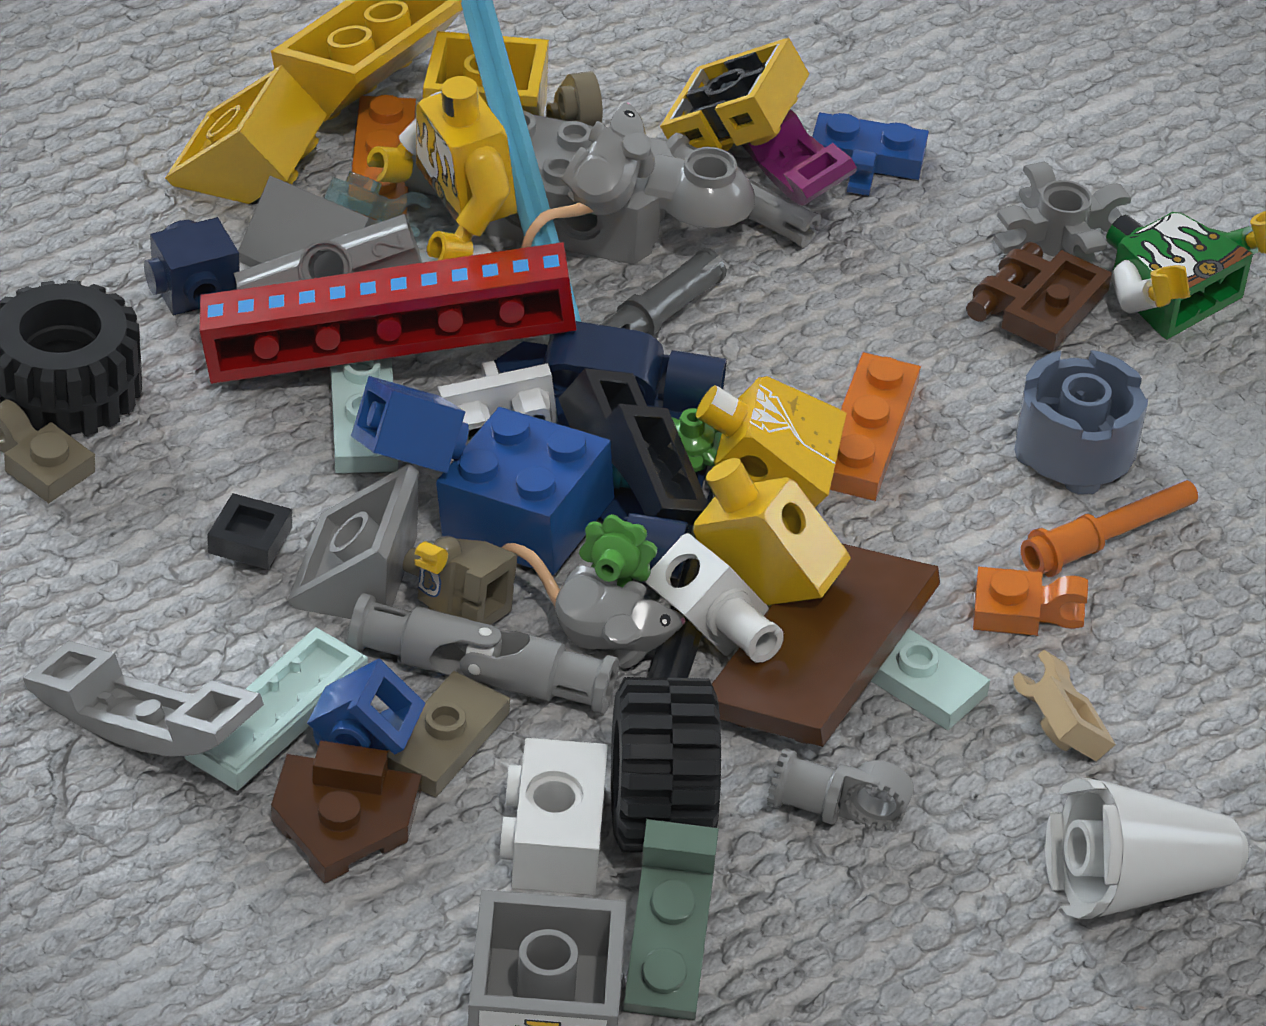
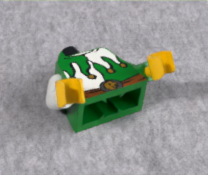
M1266 211L1252 217L1250 220L1251 226L1230 232L1208 228L1179 212H1171L1145 227L1129 215L1117 218L1107 232L1106 241L1117 250L1111 282L1121 309L1127 313L1138 312L1159 335L1168 340L1243 298L1253 255L1259 252L1266 254Z

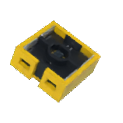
M789 37L696 67L660 125V128L667 140L675 133H681L688 137L689 144L695 148L716 147L728 151L734 143L736 146L748 142L754 146L761 145L774 138L780 132V125L789 109L797 102V95L807 80L809 72Z

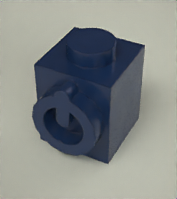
M218 217L200 222L179 220L168 225L162 231L150 234L151 259L144 261L146 281L153 295L161 294L173 316L200 309L201 295L237 290L234 273L240 271L239 251Z

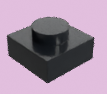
M232 493L207 534L208 553L268 570L292 529V509Z

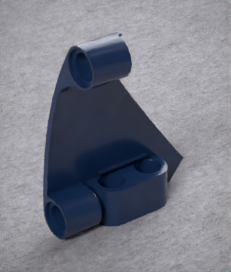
M576 321V331L550 334L548 345L522 341L494 360L498 374L548 363L552 375L558 418L556 424L569 428L570 426L558 398L584 369L633 373L648 407L668 408L671 417L679 420L684 410L698 408L701 400L711 387L716 385L721 389L724 388L727 366L726 358L672 350L670 355L664 354L662 344L648 333ZM707 467L702 471L695 472L701 488H703ZM623 487L620 490L614 489V499L598 518L603 524L606 516L612 514L618 516L622 521L643 525L647 530L645 540L654 543L657 547V554L650 562V570L682 535L686 533L692 534L693 525H688V522L646 516L632 489ZM684 561L675 567L671 578H680Z

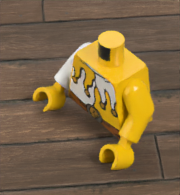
M456 76L447 79L442 84L440 92L422 99L416 105V118L399 135L401 143L397 148L376 146L369 152L367 157V165L369 167L383 168V171L376 179L377 182L401 183L406 182L411 177L413 171L412 156L415 155L417 167L459 225L455 234L436 231L431 235L427 245L429 257L444 260L471 256L474 250L471 239L474 235L481 237L490 222L517 213L507 134L503 125L478 93L476 82L466 76Z

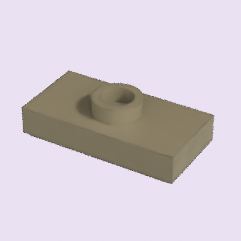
M453 671L425 702L426 704L404 750L395 755L388 750V769L421 774V791L435 798L510 713L509 697L456 671Z

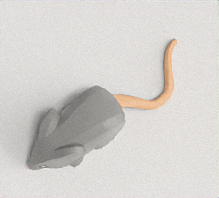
M627 102L619 107L612 116L610 127H606L599 121L595 123L589 135V141L592 142L589 149L579 148L562 177V181L570 188L566 195L575 204L548 209L540 213L528 228L521 248L531 247L539 230L548 221L553 219L577 217L589 213L593 215H609L620 210L632 196L637 177L646 178L653 172L655 157L651 151V141L646 135L642 118L631 104Z
M507 543L501 547L516 553L517 556L526 560L535 569L556 609L558 623L567 638L575 645L586 649H615L613 657L619 659V667L630 668L637 664L647 652L668 640L685 623V617L681 613L657 601L643 600L646 587L639 582L629 581L624 587L617 586V579L611 582L604 581L597 576L595 568L577 565L561 588H559L544 562L534 551L516 543Z

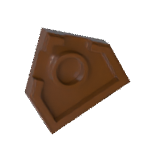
M320 741L315 758L286 754L271 803V821L286 839L289 838L295 841L309 858V866L325 884L349 872V865L377 850L385 854L408 842L421 794L422 775L389 770L388 751Z

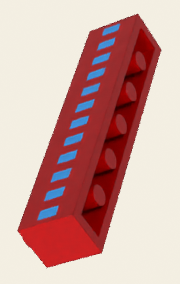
M564 242L201 295L199 331L211 384L577 330Z

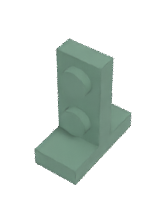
M647 819L643 844L642 871L624 998V1011L688 1020L696 1019L719 828Z

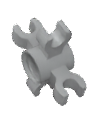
M1045 161L1024 165L1023 172L1029 178L1031 186L1021 188L1019 196L1023 204L1031 209L1024 210L1020 206L1012 205L998 211L997 217L1008 230L994 234L993 240L1004 254H1008L1013 249H1020L1027 242H1034L1047 255L1055 257L1060 250H1063L1103 268L1100 262L1097 261L1094 252L1106 250L1107 242L1102 233L1095 228H1101L1103 231L1108 232L1112 223L1122 216L1116 207L1130 204V195L1121 184L1117 183L1103 186L1092 195L1086 187L1077 182L1056 180L1051 166Z

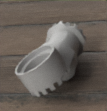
M786 748L782 750L777 766H775L774 773L780 774V777H772L771 783L777 784V786L771 784L769 787L767 805L778 808L784 803L822 815V821L832 825L837 822L838 817H842L859 824H865V827L870 829L872 824L877 825L876 830L882 831L884 826H886L887 830H891L894 826H899L903 820L914 793V785L909 775L903 769L887 761H866L858 769L840 764L834 769L797 758L796 751ZM864 787L866 789L877 787V791L880 792L885 790L888 792L887 795L890 798L893 797L895 801L889 802L875 798Z

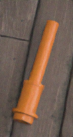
M1186 480L1097 518L1090 514H1084L1074 521L1051 530L1044 528L1034 529L1028 534L1027 540H1024L1021 544L1022 560L1029 571L1042 572L1047 577H1054L1062 571L1063 565L1088 554H1095L1103 550L1105 540L1195 504L1198 501L1197 489L1191 481Z

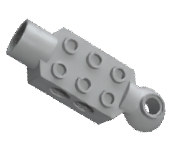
M523 111L550 209L574 205L575 203L566 195L570 188L562 181V177L579 148L589 149L592 142L589 141V135L593 126L578 121H563L533 115ZM649 138L651 141V151L655 157V168L648 177H637L632 196L620 210L609 215H593L589 213L577 217L553 219L559 243L564 242L565 251L634 265L652 254V248L658 242L659 226L661 221L665 219L666 212L678 221L695 227L721 228L731 226L744 220L755 207V192L745 173L737 167V162L733 155L727 151L716 147H702L689 152L685 159L673 157L665 140ZM413 155V171L411 177L404 182L405 186L408 187L409 191L438 196L417 167L416 156ZM518 212L490 222L483 234L523 242L524 234Z

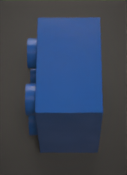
M498 407L465 446L459 460H454L450 464L448 472L443 473L436 481L442 536L486 541L498 547H502L507 543L523 545L534 551L544 562L550 573L555 575L586 535V526L590 522H596L614 499L611 440ZM517 556L518 564L533 568L526 560Z

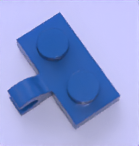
M819 112L812 137L824 147L834 143L852 158L857 169L855 174L849 178L847 192L869 196L874 173L919 180L929 130L912 128L907 124L898 122L887 124L857 119L845 113L827 114Z

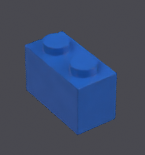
M368 376L351 436L373 453L447 473L451 459L459 460L464 451L469 425L463 422L466 411L438 395Z

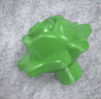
M690 408L683 411L679 420L676 418L672 419L693 469L697 472L704 470L707 466H715L714 462L722 433L697 419V409Z
M611 514L606 516L603 524L593 521L586 526V541L581 546L579 555L582 560L592 563L591 567L595 568V572L600 579L608 582L617 579V586L624 587L633 579L641 582L648 580L651 574L650 562L657 554V547L654 543L645 540L647 530L643 525L622 521L618 516Z

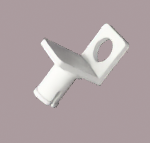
M686 533L682 535L651 569V574L645 582L682 613L723 655L731 654L739 646L753 661L765 662L771 659L781 648L784 640L782 629L764 617L769 609L768 606L728 564L691 534ZM698 559L700 561V570L696 578L689 585L682 588L672 587L670 578L675 567L684 560Z

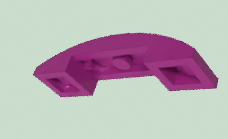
M789 109L780 125V132L774 138L756 146L751 145L750 142L742 144L767 177L788 198L802 206L855 174L857 169L852 158L834 143L824 147L810 136L797 114Z

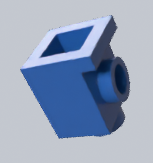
M378 658L327 685L307 724L313 729V736L318 746L320 741L379 750H390L395 755L404 750L426 703ZM376 695L389 708L379 713L371 705L374 696Z

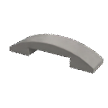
M70 640L23 677L26 688L31 693L80 727L116 744L163 756H189L211 750L223 742L264 705L260 693L210 680L193 695L123 675L115 653Z

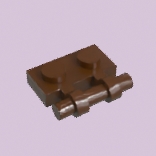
M1027 242L1020 249L1011 250L1000 261L998 265L999 271L995 276L985 277L974 288L973 299L967 304L966 311L971 319L978 322L984 321L990 314H998L1003 311L1002 329L1053 352L1109 291L1112 272L1063 250H1060L1051 261L1043 259L1041 247L1034 242Z

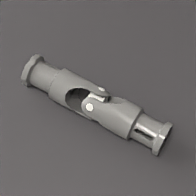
M362 593L357 600L347 636V645L359 652H362L367 647L398 655L401 657L402 664L445 675H450L453 671H456L476 682L494 685L503 690L550 701L554 696L591 705L594 712L603 715L608 710L612 700L619 670V659L617 657L607 655L601 660L566 651L564 643L518 631L499 629L488 624L420 606L415 607L413 611H408L377 603L373 595ZM454 642L468 643L466 654Z

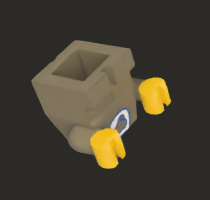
M452 536L439 537L435 540L434 544L424 541L416 548L409 549L403 560V570L419 577L417 598L426 604L428 609L488 625L493 624L512 610L513 584L517 564L516 553L486 541L456 539Z

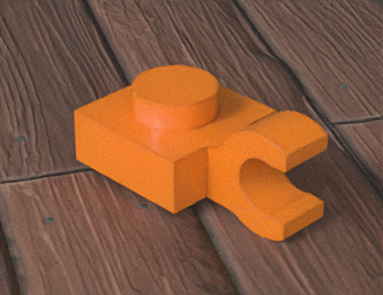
M978 566L973 630L1038 636L1039 622L1052 623L1070 629L1084 627L1085 603H1087L1088 579L1080 576H1064L1056 579L1049 585L1042 586V572Z

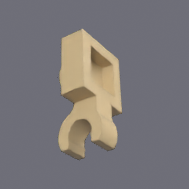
M1042 650L1038 654L1040 661L1043 662L1045 667L1042 679L1035 683L1031 678L1018 672L1013 676L1014 686L1021 695L1039 705L1045 716L1040 721V725L1056 746L1063 751H1068L1072 747L1097 762L1116 744L1089 699L1076 691L1071 682L1067 664L1048 651Z

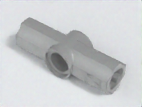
M403 214L331 240L316 241L305 249L234 273L237 290L315 278L313 270L315 261L325 252H336L340 255L344 265L343 274L423 262L407 216Z

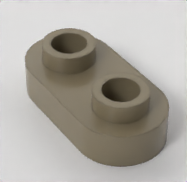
M586 71L568 74L554 95V103L547 104L546 117L563 121H578L589 126H594L597 121L602 123V96L594 72Z

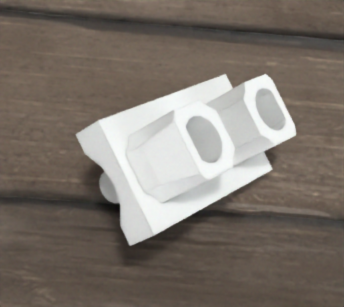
M494 360L481 363L483 377L438 387L440 397L466 411L463 422L469 425L466 445L498 407L552 423L558 422L552 375L548 363L498 374Z

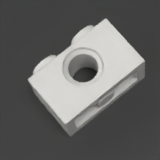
M525 737L522 765L509 764L506 806L518 807L517 818L503 817L500 843V859L513 860L512 888L596 895L608 744Z

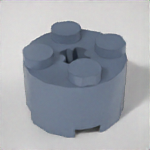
M1090 350L1089 359L1068 358L1060 360L1061 351L1052 352L1037 360L1026 375L1016 428L1014 448L1016 458L1020 463L1031 466L1042 476L1063 483L1072 493L1077 495L1094 494L1099 491L1101 484L1110 483L1126 474L1136 460L1148 406V398L1146 399L1140 389L1142 380L1140 374L1119 358L1100 351Z

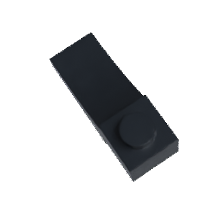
M584 369L558 398L570 428L611 440L612 464L618 469L632 489L646 516L688 522V525L694 526V522L708 506V502L668 408L648 407L633 373Z

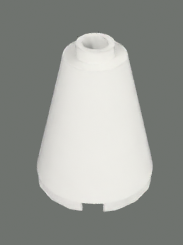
M1075 777L1065 783L1057 794L1068 795L1063 811L1050 812L1047 822L1045 857L1048 880L1052 891H1065L1070 905L1060 907L1066 915L1078 919H1093L1230 885L1237 879L1248 860L1249 848L1247 838L1240 831L1238 824L1233 818L1095 778Z

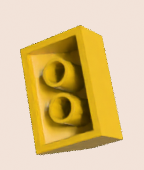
M345 0L271 50L274 69L280 65L286 69L326 112L327 116L324 119V122L337 117L342 109L362 95L375 90L379 83L397 70L409 66L414 58L433 46L437 31L445 32L463 11L462 0Z

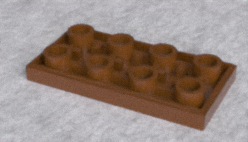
M842 543L851 559L822 598L773 604L765 613L764 617L770 622H774L783 631L784 640L778 652L765 662H755L739 647L713 681L712 686L718 698L720 720L734 723L743 728H754L791 738L799 743L824 747L940 585L938 566Z

